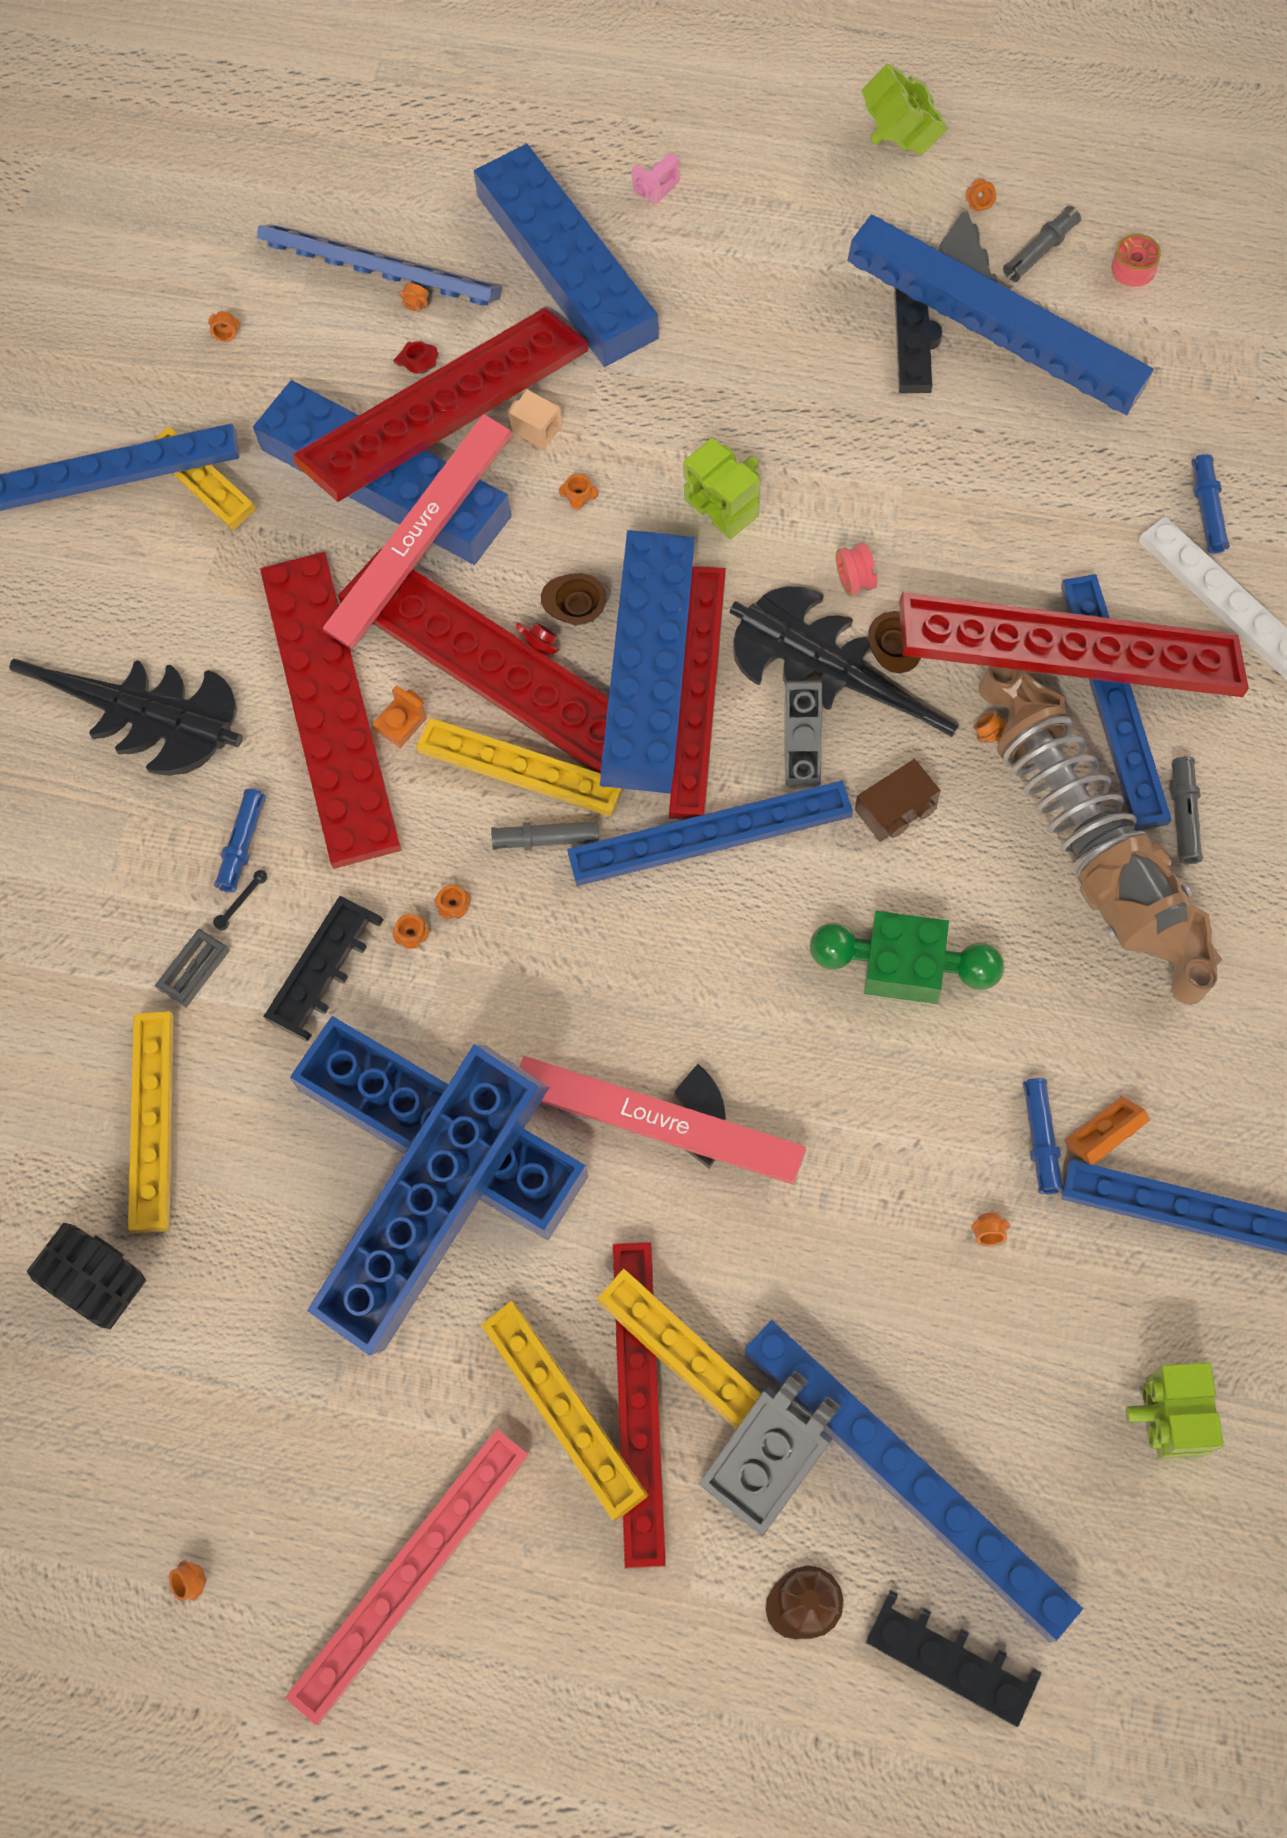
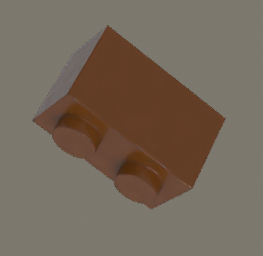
M913 759L857 795L855 812L878 841L881 842L889 836L896 838L908 828L909 823L918 817L923 820L934 813L938 807L937 804L941 790L916 759Z

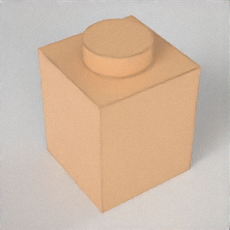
M526 390L520 399H516L509 409L512 433L542 449L546 448L562 427L560 406L529 390Z

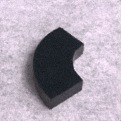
M697 1064L674 1091L675 1096L685 1108L726 1121L724 1102L716 1083L707 1071ZM687 1151L708 1169L715 1162V1159Z

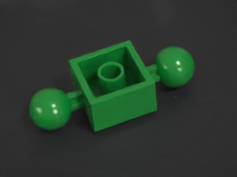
M876 910L871 940L855 938L852 931L840 923H827L815 930L809 945L814 961L826 969L835 970L843 968L852 960L868 962L864 994L931 1004H937L942 988L943 972L958 974L961 981L972 989L986 990L995 986L1001 980L1005 967L1001 953L987 943L971 944L961 953L946 951L949 920Z

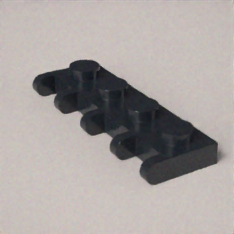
M339 896L264 1014L265 1020L309 1042L312 1034L303 1029L314 1009L322 1014L327 1013L329 1006L320 1001L333 979L345 984L348 976L339 969L352 949L360 953H364L367 946L358 939L367 924L370 922L380 927L384 919L378 914Z
M890 1589L865 1644L1018 1728L1042 1672L1033 1668L1028 1675L1027 1682H1024L1001 1669L1007 1656L1006 1652L999 1649L993 1662L990 1663L963 1648L969 1635L968 1631L961 1628L955 1642H952L925 1627L931 1615V1611L923 1608L917 1622L892 1609L897 1600L898 1593Z

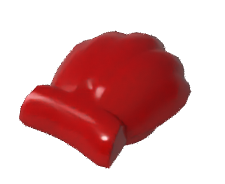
M408 341L402 351L394 358L393 362L400 367L404 366L411 373L424 374L437 365V348L422 341L413 343Z
M516 622L518 633L524 635L528 643L539 652L549 655L555 654L560 650L554 644L558 636L545 626L535 622L530 627Z

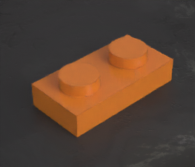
M1121 1096L1064 1141L1070 1152L1093 1165L1128 1137L1134 1135L1150 1119L1144 1108Z

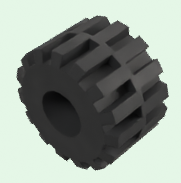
M62 1223L26 1271L31 1280L98 1327L110 1330L147 1281L140 1270L122 1258L124 1254L98 1236L95 1235L93 1238L77 1226L68 1223Z

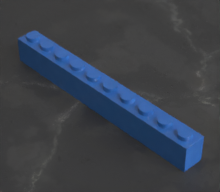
M872 214L851 240L847 261L856 268L864 270L882 280L885 284L897 288L912 299L935 309L939 314L953 319L968 330L991 340L995 345L1020 356L1024 361L1038 366L1053 377L1076 387L1080 392L1105 403L1113 410H1117L1127 416L1147 386L1154 368Z
M772 1319L747 1345L744 1350V1357L779 1390L787 1378L792 1376L794 1371H797L808 1380L794 1401L812 1415L828 1396L838 1403L841 1407L826 1426L824 1432L831 1436L846 1453L1049 1643L1057 1641L1084 1609Z

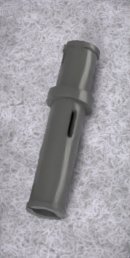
M1067 206L1053 221L1046 222L1041 232L1003 267L1006 277L1015 272L1010 280L1017 282L1053 246H1059L1064 241L1065 235L1081 221L1079 211L1077 210L1070 217L1069 214L1075 207Z
M1183 756L1175 758L1171 762L1174 777V788L1171 790V798L1176 802L1179 862L1183 864H1196L1203 859L1197 801L1201 797L1200 788L1196 786L1195 759Z
M598 820L532 826L530 822H524L523 826L491 827L493 850L525 847L526 851L532 850L533 846L599 841Z

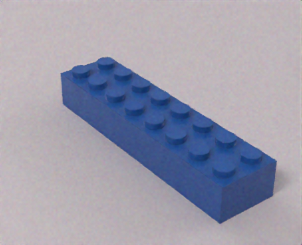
M528 143L473 170L478 198L578 333L588 341L589 348L604 368L659 339L657 312Z
M290 380L253 425V429L262 451L303 472L294 464L293 454L359 415ZM424 450L348 497L400 525L447 462ZM479 479L432 543L476 565L512 517L508 494Z
M627 530L601 766L600 786L671 793L695 537Z
M331 1016L289 1077L298 1091L403 1154L410 1147L448 1086L446 1082L334 1016ZM523 1129L480 1200L548 1241L589 1177L585 1164Z
M473 1044L307 1311L370 1356L385 1351L550 1087L490 1047Z

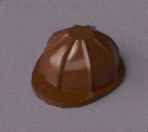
M573 573L554 578L543 587L541 592V605L545 612L575 627L594 622L604 611L607 603L606 590L602 583L592 575L584 573Z
M885 612L873 620L868 629L867 640L878 663L893 673L901 674L914 669L921 658L903 656L900 612Z
M805 1565L792 1569L773 1587L767 1597L765 1611L768 1622L774 1631L783 1637L790 1639H812L824 1636L837 1625L842 1616L844 1599L840 1585L830 1573L820 1567Z

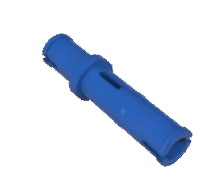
M1202 454L1196 456V459L1193 458L1191 460L1196 482L1193 491L1195 497L1199 499L1207 550L1209 553L1216 554L1229 549L1230 544L1227 538L1219 496L1222 488L1220 481L1216 480L1213 456Z
M249 788L244 790V796L228 845L223 847L220 855L223 860L217 879L214 882V887L224 892H236L243 865H247L250 858L248 850L266 799V795L261 794V791Z
M1044 1078L1028 1079L1022 1085L1025 1092L1033 1147L1029 1152L1030 1160L1035 1162L1038 1193L1042 1195L1056 1194L1063 1191L1058 1159L1061 1158V1150L1059 1147H1056L1047 1080Z

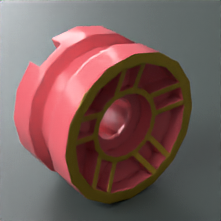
M1131 234L1124 237L1117 245L1111 266L1116 280L1131 287H1140L1148 284L1154 278L1161 257L1160 246L1150 236L1143 234Z
M866 543L855 544L853 549L850 550L845 547L836 551L837 571L847 595L858 594L860 589L863 588L868 591L877 587V574H873L872 567L875 566V563Z

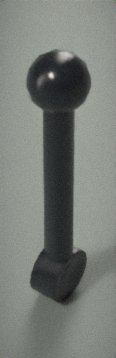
M257 870L253 875V881L224 915L215 917L213 924L217 930H226L231 916L259 884L266 882L267 873L265 871Z

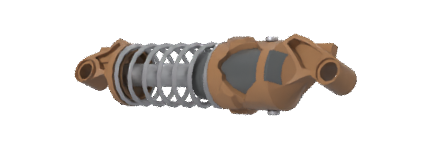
M989 666L979 685V693L985 701L1008 708L1007 721L996 750L1006 764H1014L1011 773L1015 776L1026 775L1039 769L1040 772L1026 783L1023 790L1025 794L1032 795L1049 787L1052 789V792L1039 801L1035 810L1037 813H1049L1061 806L1065 809V811L1051 821L1048 827L1049 832L1057 833L1073 825L1076 826L1075 831L1063 841L1060 850L1063 852L1074 851L1077 855L1073 870L1077 871L1078 879L1082 883L1079 889L1092 910H1099L1109 925L1105 928L1109 937L1112 940L1117 938L1125 950L1146 953L1172 962L1174 964L1173 995L1184 1004H1197L1215 986L1217 982V965L1222 961V958L1211 943L1212 929L1209 914L1193 905L1189 899L1192 896L1189 887L1185 883L1180 885L1169 869L1172 861L1160 843L1152 842L1143 831H1135L1137 819L1133 814L1120 813L1124 799L1121 795L1108 793L1111 779L1106 775L1096 774L1099 761L1094 756L1084 755L1086 742L1083 738L1072 736L1074 723L1065 711V697L1054 690L1043 687L1034 673L1028 674L1023 670ZM1067 742H1077L1080 749L1076 756L1066 758L1061 749ZM1034 761L1033 764L1018 770L1025 762ZM1081 761H1090L1092 769L1089 774L1079 778L1073 768ZM1042 778H1045L1046 782H1044L1043 784L1038 785V786H1036V787H1034V788H1031V787H1033L1039 780H1041ZM1102 780L1105 787L1099 795L1091 797L1085 787L1091 781ZM1055 797L1058 798V801L1044 807L1048 802H1050ZM1114 799L1118 803L1113 812H1101L1098 808V805L1105 800ZM1070 817V820L1058 825L1061 821ZM1124 819H1128L1130 825H1127ZM1191 979H1193L1194 981H1196V983H1197L1198 985L1194 984V983L1191 981Z

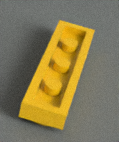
M168 426L152 441L179 434ZM212 465L171 473L232 531L257 510L254 504Z

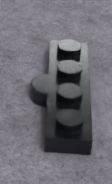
M894 287L899 393H931V350L937 348L941 343L942 327L934 321H929V308L927 305L912 299L909 295Z

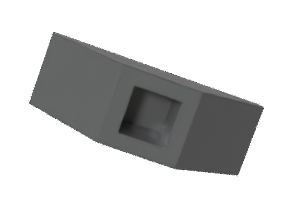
M968 212L961 213L941 242L939 251L998 283L996 275L991 274L989 270L987 250L985 248L982 249L980 246L977 224H972Z
M786 681L784 702L785 784L821 785L822 681Z

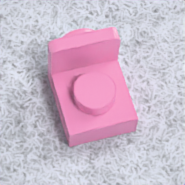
M668 153L660 162L655 163L651 172L638 165L632 168L634 191L639 196L648 198L656 204L680 181L679 158L671 153Z

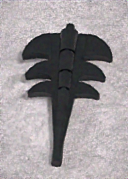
M786 586L766 593L756 604L752 603L749 608L737 601L731 606L729 613L741 619V623L734 634L732 647L734 660L740 671L753 683L760 685L762 674L766 667L774 660L781 658L785 660L783 665V681L785 685L786 681H806L814 674L821 676L822 704L827 710L832 708L837 694L844 687H847L916 717L950 737H953L958 730V724L927 708L862 663L864 657L871 651L867 637L855 638L841 648L836 645L838 636L852 626L853 619L851 617L839 615L826 616L816 620L811 625L804 623V617L808 611L823 602L824 596L804 587Z
M16 658L10 662L9 668L12 672L42 681L104 710L102 718L89 731L92 739L114 735L123 729L128 722L131 723L132 727L128 735L115 746L117 754L143 752L154 746L161 738L165 739V744L160 753L146 765L149 773L167 776L186 774L209 761L217 748L222 749L226 744L239 747L242 743V735L231 731L230 728L237 711L233 691L224 678L212 671L206 670L204 672V679L197 693L190 699L185 700L183 680L179 672L172 665L166 666L162 681L153 691L149 692L147 691L149 680L145 668L139 660L134 661L131 672L122 685L45 669Z

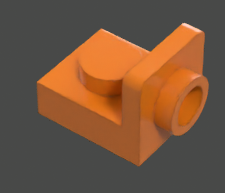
M396 685L392 689L394 700L372 725L376 732L399 748H402L425 722L427 717L422 698L410 689L405 691Z

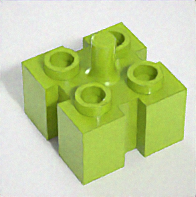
M886 64L861 90L866 101L865 108L877 124L876 131L870 136L871 141L875 145H879L883 140L886 142L891 140L897 143L903 150H911L922 156L948 130L940 112L932 105L934 100L927 85L912 76L906 78L903 71L889 64Z
M712 437L683 461V477L688 480L684 484V500L702 516L707 514L712 519V524L731 540L759 516L758 494L760 493V477L755 470L759 466V462L755 457L750 456L744 462L737 464L734 452L727 445H721Z
M1211 1362L1161 1365L1155 1370L1156 1373H1151L1146 1377L1147 1383L1142 1384L1144 1405L1126 1407V1418L1129 1423L1154 1421L1155 1424H1148V1440L1151 1449H1156L1157 1459L1202 1457L1224 1447L1219 1412H1216L1214 1400L1216 1389Z

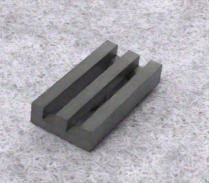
M198 929L155 984V987L187 1008L229 953V948L201 929ZM203 941L206 942L207 944L204 946L201 952L197 955L195 959L191 961V963L185 969L186 971L184 972V974L174 985V987L171 988L170 984L174 981V979L177 977L180 971L184 968V966L187 964V962L190 960L193 954L197 951V949L200 947Z

